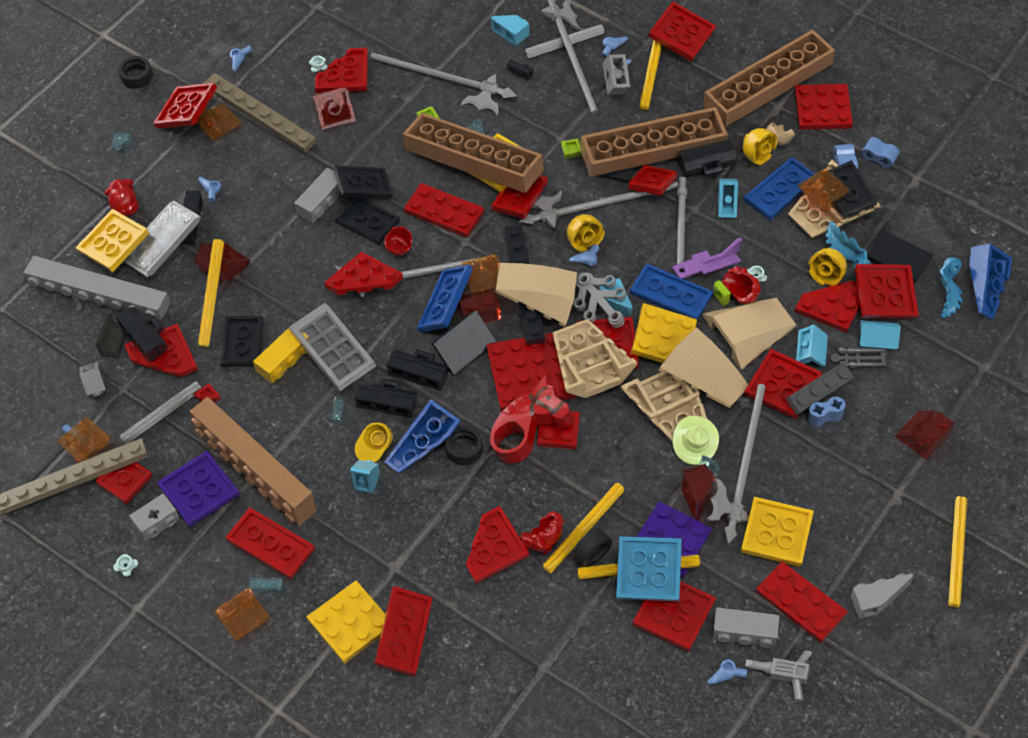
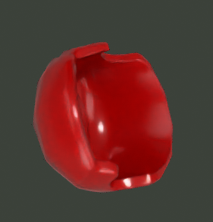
M402 226L393 227L385 236L384 245L390 254L395 256L405 255L411 249L413 237L408 229Z

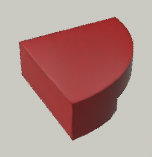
M209 383L193 394L198 401H203L206 397H209L213 402L221 399L218 392Z

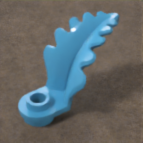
M830 221L826 229L828 232L825 234L828 238L826 244H832L830 248L841 252L846 260L853 261L854 268L857 264H870V260L867 259V251L860 248L854 238L848 239L844 231L841 233L840 228Z
M950 257L946 259L939 271L941 281L947 293V302L944 304L945 308L940 315L942 318L950 317L951 313L955 314V308L960 309L958 301L963 303L960 297L963 293L952 280L961 268V261L958 258Z

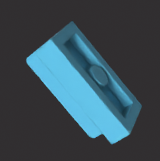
M860 320V346L898 349L901 329L899 323Z
M814 324L800 329L798 332L796 360L803 364L814 361L820 367H824L826 365L828 335Z

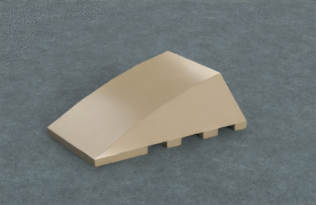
M831 160L828 163V167L820 174L830 169H833L838 165L833 160ZM818 176L815 183L811 184L808 188L807 193L790 210L788 216L813 239L828 232L826 229L830 221L834 222L836 227H839L880 208L881 205L877 202V205L843 220Z
M500 263L495 292L516 303L520 301L526 304L528 309L532 311L536 309L544 313L543 317L549 320L553 318L560 322L559 325L565 327L574 301L577 272L542 265Z
M777 298L702 313L710 328L714 329L717 327L732 348L731 358L741 371L751 361H755L762 352L771 348L773 343L781 340L796 327L795 322Z
M588 319L553 332L567 393L584 398L593 396L622 384L637 365L636 360L630 359L622 348L619 349L615 346L614 341L610 338L607 339L603 332Z
M695 328L675 347L659 368V371L663 373L667 371L674 375V379L678 381L684 380L691 384V388L696 391L701 389L707 393L706 396L728 408L744 394L748 383L725 354L698 328Z
M667 371L665 373L660 372L641 382L637 378L622 385L620 388L672 443L674 430L682 419L688 416H700L707 419L699 397V390L696 391L691 388V384L684 380L678 381L674 379V375Z

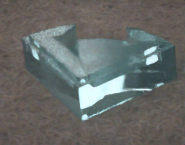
M481 118L474 120L468 129L484 134Z
M113 133L112 150L121 149V146L129 143L132 139L131 133Z
M334 397L332 420L339 421L341 418L344 404L341 397Z
M702 455L699 470L718 476L720 473L719 465L713 459Z

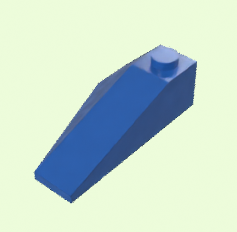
M992 244L971 247L969 265L978 312L989 320H993L1000 303L999 295L1005 290L1004 282L1010 276L1012 257Z
M430 399L384 463L399 474L448 439L461 420Z

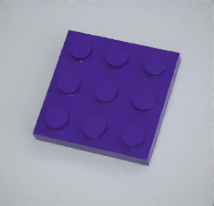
M205 451L157 482L158 487L189 528L240 495L237 488L208 451Z
M659 501L636 537L682 539L681 556L698 555L710 536L712 528ZM681 568L680 578L683 579L690 568Z

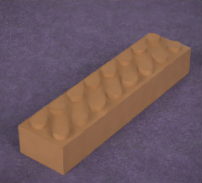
M811 30L705 91L703 106L706 109L716 107L724 127H727L795 87V85L831 66L835 50L814 30Z
M712 107L583 135L580 141V151L589 175L592 177L678 158L680 151L727 140L728 134L717 108Z
M421 113L402 134L405 150L524 193L527 192L544 171L542 154L425 113Z
M206 397L190 410L191 423L195 427L194 432L200 439L204 438L213 451L217 450L220 457L226 463L229 461L236 473H242L250 486L253 487L255 485L263 498L270 499L272 506L277 511L281 510L285 513L284 516L290 523L294 522L300 527L317 512L312 492L209 397Z

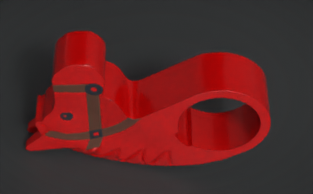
M546 376L541 379L537 387L526 391L511 402L496 419L492 427L490 443L501 461L517 463L528 457L533 449L536 428L539 424L555 423L559 427H567L572 423L573 415L568 404L556 397L557 392L553 386H550ZM512 432H521L524 435L522 442L517 447L509 450L499 448L502 440L512 434Z

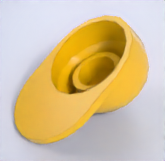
M383 423L369 424L355 444L357 458L362 461L370 460L377 462L391 445L393 440L391 429Z

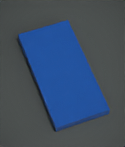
M791 157L746 194L743 201L771 221L803 194L811 184H814L818 179V175Z
M646 263L631 287L630 294L668 311L697 319L698 321L712 298L713 291L685 279H680L678 276Z
M470 265L442 271L417 326L420 332L448 328L473 268Z

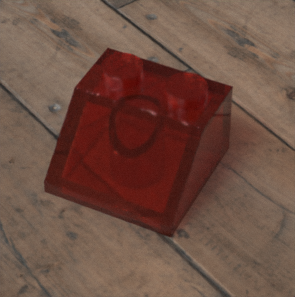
M346 86L312 94L315 111L322 130L356 121Z
M213 242L202 243L194 260V263L200 266L199 268L204 272L209 271ZM225 242L219 282L232 280L250 263L248 258Z
M487 288L461 295L457 307L462 319L473 310L478 312L484 323L501 319V307L493 289Z
M919 410L895 437L928 460L951 435L955 423L939 411Z
M706 463L683 470L681 491L692 517L700 521L710 502L711 493L714 490L713 482L715 477L713 471L708 469Z

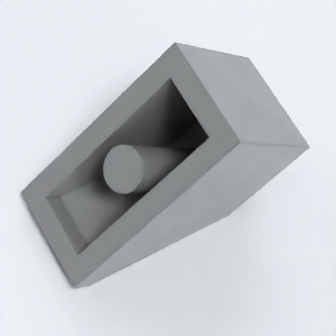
M99 362L80 367L79 374L86 395L94 397L102 394L106 388Z

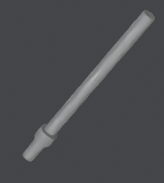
M685 177L679 178V188L677 189V264L684 262L685 199L687 198Z

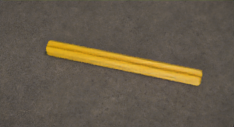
M653 40L639 107L645 111L649 109L662 44Z
M214 239L212 244L198 345L201 347H208L210 343L224 241L220 239Z
M615 483L546 560L543 564L544 570L548 573H552L624 492V487L621 484Z
M961 496L956 497L948 602L950 607L958 608L961 604L967 498Z
M699 555L681 556V568L700 566ZM618 563L578 568L579 579L618 575Z

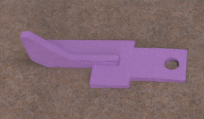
M741 237L737 238L720 254L710 256L707 251L692 255L691 260L674 265L672 268L678 277L683 279L700 272L705 275L738 264L741 260L736 253L740 249L742 239Z

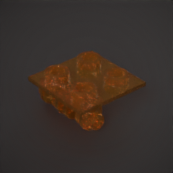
M224 102L208 111L205 109L197 122L212 141L242 124Z
M826 167L798 185L802 193L806 194L814 204L820 207L821 211L825 212L831 209V203L850 191Z
M497 253L461 263L462 266L470 265L473 268L468 279L472 294L496 288L500 265Z
M87 416L60 437L57 442L75 458L76 463H80L89 459L90 455L93 457V452L98 453L105 445L107 446L111 438Z
M245 588L242 592L213 610L235 641L271 618L256 599L251 588Z

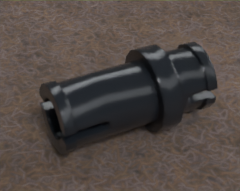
M512 59L507 63V70L518 73L521 77L530 79L534 74V68L529 67L528 64H521Z

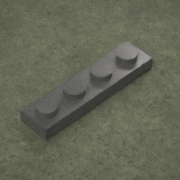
M842 362L787 397L786 400L797 415L813 403L818 402L852 380L854 376L845 362Z

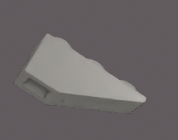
M898 574L891 579L886 580L882 578L871 584L866 585L862 583L855 586L852 590L851 600L859 619L877 615L910 586L913 574Z

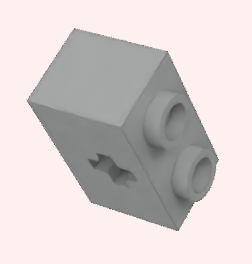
M625 54L608 55L603 62L607 95H624L630 88Z
M161 494L129 515L134 527L145 541L155 538L161 531L173 526L179 520L176 509L164 494Z

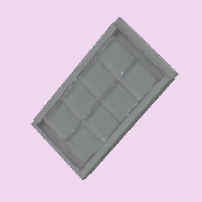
M173 200L147 227L150 233L123 262L147 278L152 276L200 222L201 217Z
M326 303L289 327L294 337L340 392L377 366Z

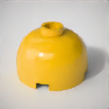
M764 128L752 130L743 140L744 155L755 164L762 165L766 163L772 156L770 154L772 149L775 150L778 140L776 134Z
M582 214L576 216L567 228L568 240L574 249L581 252L588 251L586 248L594 244L599 245L604 237L602 223L592 215Z
M833 248L821 249L811 257L808 265L810 264V275L821 285H825L824 283L830 286L838 284L847 271L845 257L841 252Z

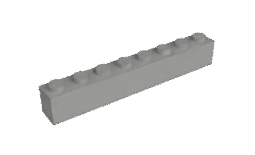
M37 256L32 257L23 272L31 286H39L49 291L61 292L66 296H75L84 301H93L98 305H107L116 310L136 307L143 316L148 318L154 315L160 321L170 305L166 292Z

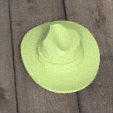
M700 416L685 417L677 424L673 433V448L676 455L683 462L690 465H701L709 461L715 454L719 444V434L715 425L708 419Z

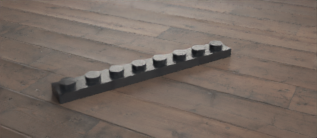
M522 225L504 227L510 263L530 264ZM519 301L518 305L526 345L545 343L540 311L536 309L532 311L527 308L526 304Z

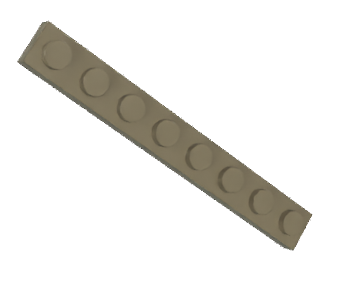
M216 73L203 82V84L215 83L218 87L214 92L216 96L301 151L306 152L317 142L316 137Z
M140 438L1 493L0 516L149 457L143 439Z

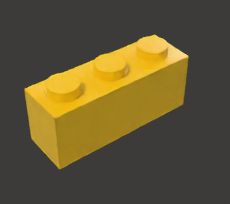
M288 328L253 361L255 371L270 383H273L280 379L289 367L295 365L297 360L303 354H306L307 351ZM302 331L303 336L307 341H310L309 336Z

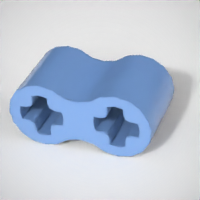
M871 137L861 151L864 159L877 162L884 168H890L900 153L896 146L885 144L875 137Z
M835 145L834 159L836 164L839 166L852 160L858 169L854 145Z
M832 397L824 403H813L809 409L808 423L813 427H820L827 421H840L843 417L845 401L840 397Z

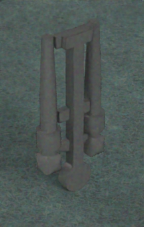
M839 347V355L832 354L830 357L831 363L838 364L840 362L841 364L845 362L849 369H855V367L886 366L884 349ZM860 353H880V356H860ZM860 361H881V363L860 362Z

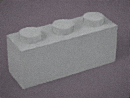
M327 167L294 202L297 215L314 223L318 218L322 217L324 211L329 206L333 205L335 199L341 195L333 170Z
M716 607L713 639L724 643L733 641L742 645L757 644L764 648L776 647L779 615Z

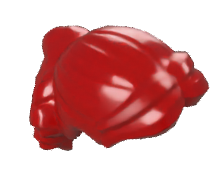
M116 179L109 183V188L105 190L104 194L108 196L110 210L113 209L124 216L136 213L138 201L133 191L134 181L132 179Z
M735 266L729 269L723 276V285L738 302L750 304L756 301L761 292V286L758 279L749 274L746 268Z
M552 511L541 518L538 528L531 529V532H522L520 537L526 548L548 554L552 550V546L561 537L564 524L562 515L556 511Z

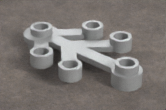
M590 273L580 274L576 279L579 294L578 298L573 302L575 308L583 310L586 307L585 297L588 291L591 297L588 310L584 313L585 320L588 319L590 322L596 320L595 312L598 303L608 314V321L612 327L619 328L623 326L625 319L622 313L614 311L604 298L623 300L627 295L624 288L597 290L594 286L613 288L616 285L615 278L612 275H607L605 278H593Z

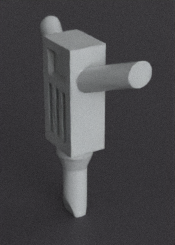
M804 651L796 662L773 658V662H759L746 659L745 668L764 671L770 674L771 679L792 682L795 701L801 703L803 702L801 684L807 685L809 664H806V661L812 655V652Z

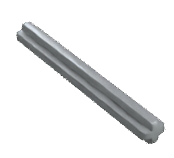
M602 24L569 34L571 44L604 34V27ZM562 37L526 48L525 54L527 58H532L565 47Z
M197 381L193 382L119 436L124 444H128L194 396L195 392L201 389L200 384Z

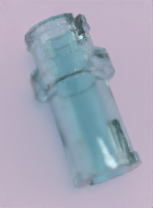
M251 577L250 591H281L282 578Z

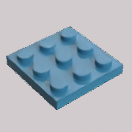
M620 536L616 598L679 602L682 539Z

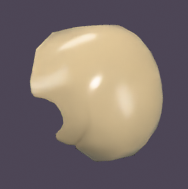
M771 122L767 130L776 134L777 145L783 146L788 144L795 136L793 130L785 131L783 129L784 125L777 126Z

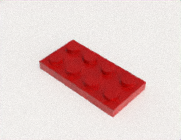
M420 183L405 205L404 213L468 238L484 214V207Z
M250 507L225 537L226 541L290 580L315 550L313 544Z
M783 561L756 588L758 595L820 643L826 639L848 612Z
M396 586L392 587L374 665L415 676L432 597Z

